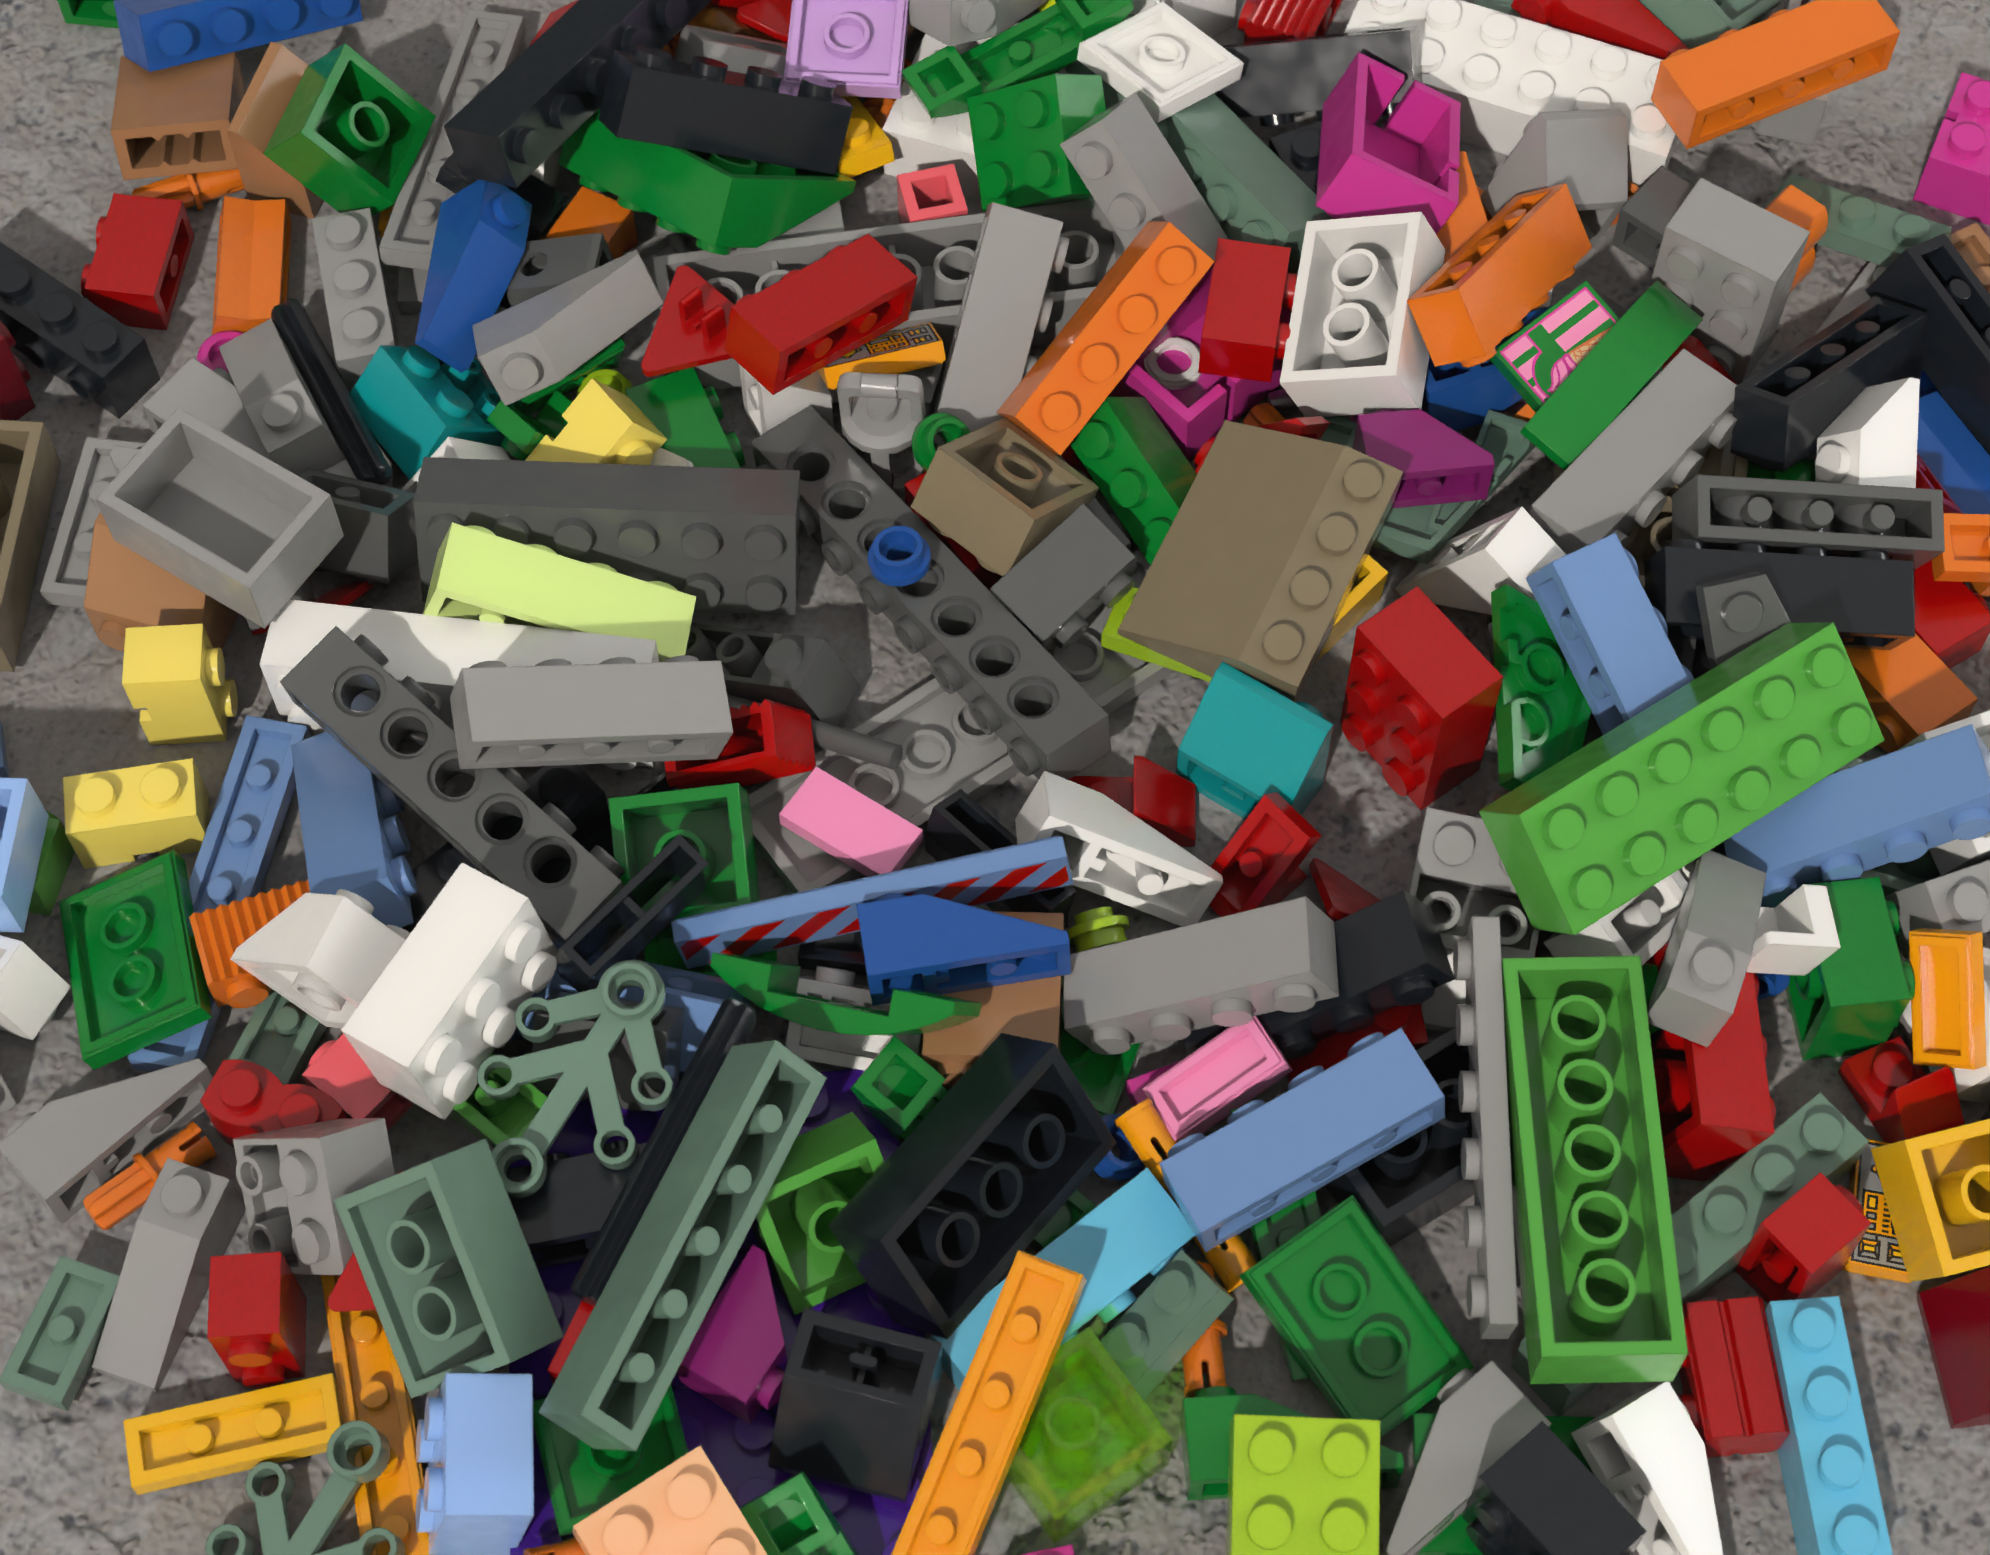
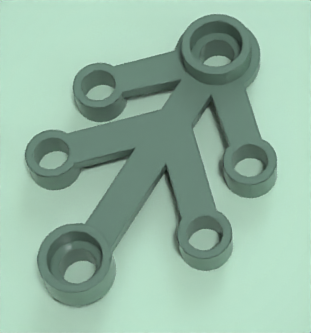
M638 960L622 961L614 964L604 972L595 989L551 1000L541 997H531L524 1000L516 1010L515 1023L522 1036L534 1043H541L551 1039L556 1034L559 1025L598 1018L585 1040L513 1058L504 1055H493L485 1059L479 1066L477 1071L479 1086L489 1098L497 1101L512 1098L519 1091L521 1085L561 1076L522 1138L506 1139L496 1145L491 1151L509 1197H528L541 1188L547 1175V1164L544 1157L587 1089L597 1128L593 1147L599 1161L607 1168L619 1170L628 1167L635 1160L638 1152L637 1141L633 1133L625 1126L609 1057L624 1032H626L637 1071L631 1081V1091L636 1102L646 1110L658 1111L668 1105L675 1092V1086L670 1074L662 1068L652 1021L661 1013L664 1007L666 990L661 976L649 964ZM630 986L642 988L644 990V997L639 1004L629 1007L620 1003V995L624 989ZM534 1010H544L549 1013L548 1023L539 1030H531L525 1026L527 1016ZM499 1067L510 1069L511 1079L506 1086L492 1088L488 1085V1076L494 1069ZM657 1077L665 1081L664 1092L659 1097L648 1099L641 1095V1086L647 1079ZM613 1136L625 1137L628 1140V1147L623 1155L611 1158L604 1154V1144L609 1138ZM518 1160L529 1161L532 1165V1171L526 1180L513 1182L508 1179V1169L512 1163Z
M350 1421L341 1425L331 1435L327 1444L326 1455L333 1472L292 1537L286 1506L294 1492V1479L290 1472L277 1463L266 1461L257 1464L248 1473L245 1481V1490L249 1498L255 1502L263 1555H371L376 1544L384 1540H388L390 1543L388 1555H405L406 1551L403 1541L391 1531L379 1527L368 1530L358 1541L319 1552L360 1484L375 1480L384 1472L389 1463V1442L379 1430L369 1423ZM372 1445L373 1454L370 1460L364 1466L356 1467L355 1456L357 1452L364 1446ZM277 1474L279 1482L276 1490L271 1495L262 1496L261 1486L264 1480L271 1475ZM223 1524L216 1527L209 1534L205 1551L206 1555H222L221 1551L224 1543L229 1538L237 1536L239 1547L234 1555H254L255 1542L252 1536L242 1528L234 1524Z

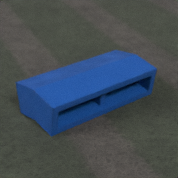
M1938 391L1920 397L1918 454L1963 514H1990V455Z

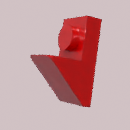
M1134 755L1133 777L1073 776L1069 779L1072 782L1103 793L1181 847H1195L1196 785L1143 756Z
M1277 792L1264 794L1210 866L1222 875L1223 884L1209 906L1220 917L1279 903L1307 878L1305 872L1298 866L1322 835Z
M1900 1036L1843 1060L1838 1074L1885 1143H1894L1965 1125L1954 1076L1950 1068L1946 1066L1926 1075L1920 1065L1913 1064V1054Z

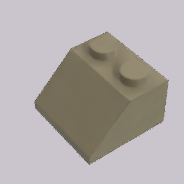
M1004 417L938 447L910 507L926 518L936 532L952 538L976 556L977 561L982 567L1003 577L1079 506L1084 503L1087 507L1095 497L1099 487Z

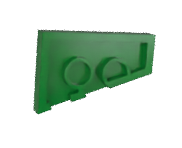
M1504 584L1491 592L1494 667L1503 676L1496 703L1499 785L1512 791L1582 748L1591 709L1538 602L1513 587Z

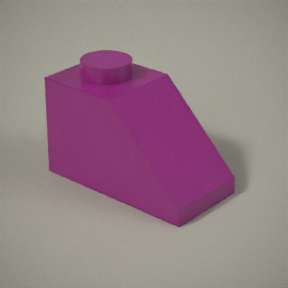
M1381 409L1370 414L1358 415L1352 449L1404 471L1391 509L1487 499L1495 466L1493 454L1421 409L1402 411Z
M754 1245L709 1308L677 1370L681 1383L748 1424L752 1423L762 1407L770 1411L779 1402L784 1373L788 1363L766 1255L763 1250Z

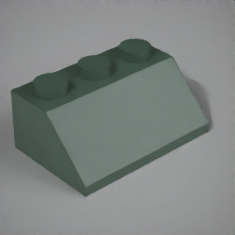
M486 1138L333 1200L411 1398L439 1389L445 1373H484L512 1363L564 1337Z

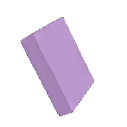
M792 0L783 81L800 84L802 76H811L835 84V92L839 96L901 99L903 83L901 71L904 70L909 0Z

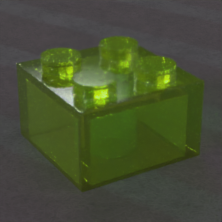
M1090 1327L1059 1347L1006 1476L1054 1544L1169 1465L1173 1439Z

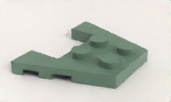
M1488 410L1475 443L1493 454L1495 463L1487 499L1535 447L1534 444L1520 433L1522 428L1528 423L1527 421L1492 410ZM1352 415L1323 417L1330 424L1320 440L1353 448L1357 422L1351 421ZM1486 500L1390 509L1372 547L1428 564Z

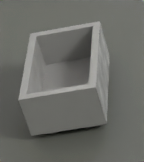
M1700 177L1665 228L1649 287L1658 280L1703 318V321L1690 336L1698 338L1736 384L1739 385L1747 380L1774 339L1810 231Z
M179 407L96 498L110 533L116 542L264 629L344 536L331 494Z

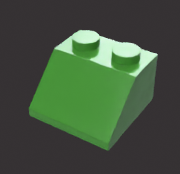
M853 1112L796 1137L751 1225V1229L761 1249L765 1252L766 1259L794 1315L802 1312L804 1308L809 1309L866 1282L828 1227L829 1223L884 1164L875 1137Z

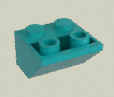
M380 345L350 392L371 433L409 480L421 468L423 458L431 457L448 437L502 447L500 443L505 436L487 421V418L501 398L495 387L481 372L482 366L477 359H473L468 370L460 373L419 346L399 347Z
M1222 661L1215 671L1178 748L1176 774L1194 783L1197 792L1245 820L1264 794L1274 792L1280 794L1302 816L1323 786L1334 724L1327 721L1323 714L1312 705L1301 701L1293 702Z

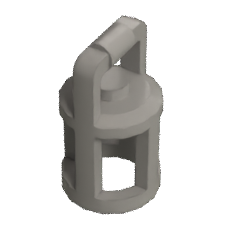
M843 373L840 375L837 383L843 439L859 456L861 451L870 453L872 469L898 496H902L905 494L904 483L926 472L914 457V466L906 474L894 479L891 454L898 453L912 446L913 432L917 424L926 417L922 380L917 376L904 374Z

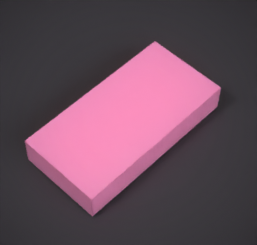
M818 767L814 768L779 813L780 825L867 877L901 870L923 841L922 829Z
M1252 1016V1020L1249 1023L1227 1028L1142 1089L1153 1102V1107L1163 1120L1172 1138L1178 1143L1192 1134L1206 1132L1229 1116L1232 1109L1240 1108L1293 1071V1069L1258 1017Z

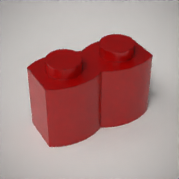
M237 1059L222 1061L200 1100L219 1136L233 1148V1139L244 1135L346 1118L338 1102L327 1093L308 1085H282L280 1080L263 1066Z

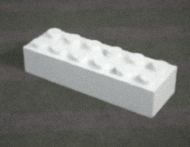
M1358 0L1344 33L1418 26L1423 84L1461 102L1460 141L1509 156L1523 137L1525 126L1539 112L1621 109L1627 116L1628 183L1632 182L1641 188L1661 166L1667 169L1678 141V136L1651 100L1661 59L1462 0ZM1381 115L1380 117L1388 119L1390 115Z
M289 599L270 622L259 665L281 721L308 726L311 735H318L325 730L292 701L280 681L335 626L353 641L362 634L377 646L389 660L383 668L398 682H401L408 675L424 688L435 701L430 710L445 724H448L453 719L450 695L461 669L469 668L479 662L500 661L505 663L507 667L535 666L545 660L564 659L570 661L572 665L600 664L607 659L628 657L634 659L636 663L659 662L656 640ZM368 690L360 693L353 700L351 710L364 712L373 708L380 698V692ZM412 732L401 740L414 741L424 746L428 735L423 732ZM655 762L608 763L603 765L616 770H630L635 766L654 768Z

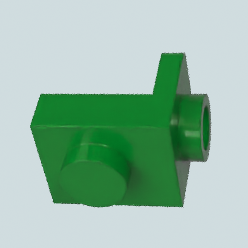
M557 391L553 393L538 416L534 418L511 405L505 406L502 400H500L487 418V421L505 436L500 445L518 460L525 461L546 434L555 439L564 429L568 422L562 417V414L573 401Z

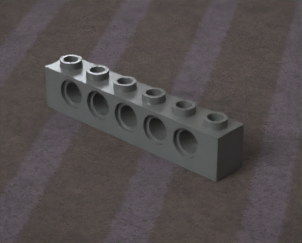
M335 626L280 681L292 701L483 874L528 897L547 932L564 945L624 887L619 878L625 873V870L600 846L595 845L589 852L571 836L577 830L576 826L552 803L548 802L540 809L524 794L530 786L512 767L460 769L453 719L448 724H445L430 710L435 704L434 699L414 679L407 675L401 682H398L383 667L389 660L368 638L360 634L353 641ZM368 690L380 692V698L373 708L364 712L351 710L353 700L360 693ZM423 732L428 735L425 745L419 751L412 754L397 752L399 742L407 734ZM470 774L475 777L472 788L466 794L458 797H450L444 794L446 783L455 775ZM506 816H516L523 819L520 831L512 838L498 840L491 837L492 827L499 819ZM562 858L571 862L569 873L561 881L545 883L538 880L539 870L547 861Z

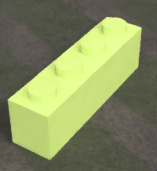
M452 522L437 552L423 615L656 640L659 662H663L671 657L685 655L696 596L677 591L674 586L665 582H647L618 573L614 568L606 564L584 563L561 556L551 548L543 545H525L496 536L492 531L481 526H462Z

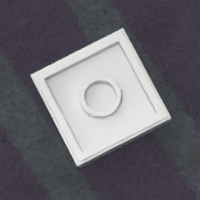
M1163 1L1079 43L1077 55L1079 62L1096 75H1101L1102 80L1125 98L1136 92L1153 120L1157 123L1240 80L1244 65L1237 57Z

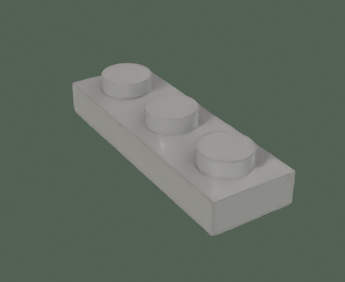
M86 437L40 589L46 604L84 608L94 522L99 512L102 513L96 498L117 475L109 456L113 445L137 449L144 446L145 443Z

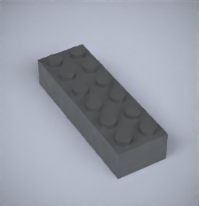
M423 458L413 500L422 602L426 603L437 552L453 522L462 526H481L489 529L496 536L525 545H543L551 548L558 555L584 563L606 564L614 568L618 573L647 582L661 581L674 586L677 591L696 596L694 612L796 615L800 576L799 470Z

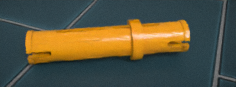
M1148 1098L1122 1114L1114 1123L1118 1128L1120 1127L1144 1166L1151 1171L1176 1203L1164 1182L1160 1162L1163 1160L1151 1141L1157 1143L1166 1159L1169 1158L1167 1155L1168 1151L1176 1142L1153 1107V1102ZM1239 1234L1223 1242L1226 1251L1222 1250L1220 1245L1205 1252L1196 1235L1192 1238L1207 1261L1213 1266L1225 1286L1224 1289L1228 1293L1244 1284L1239 1275L1257 1263Z

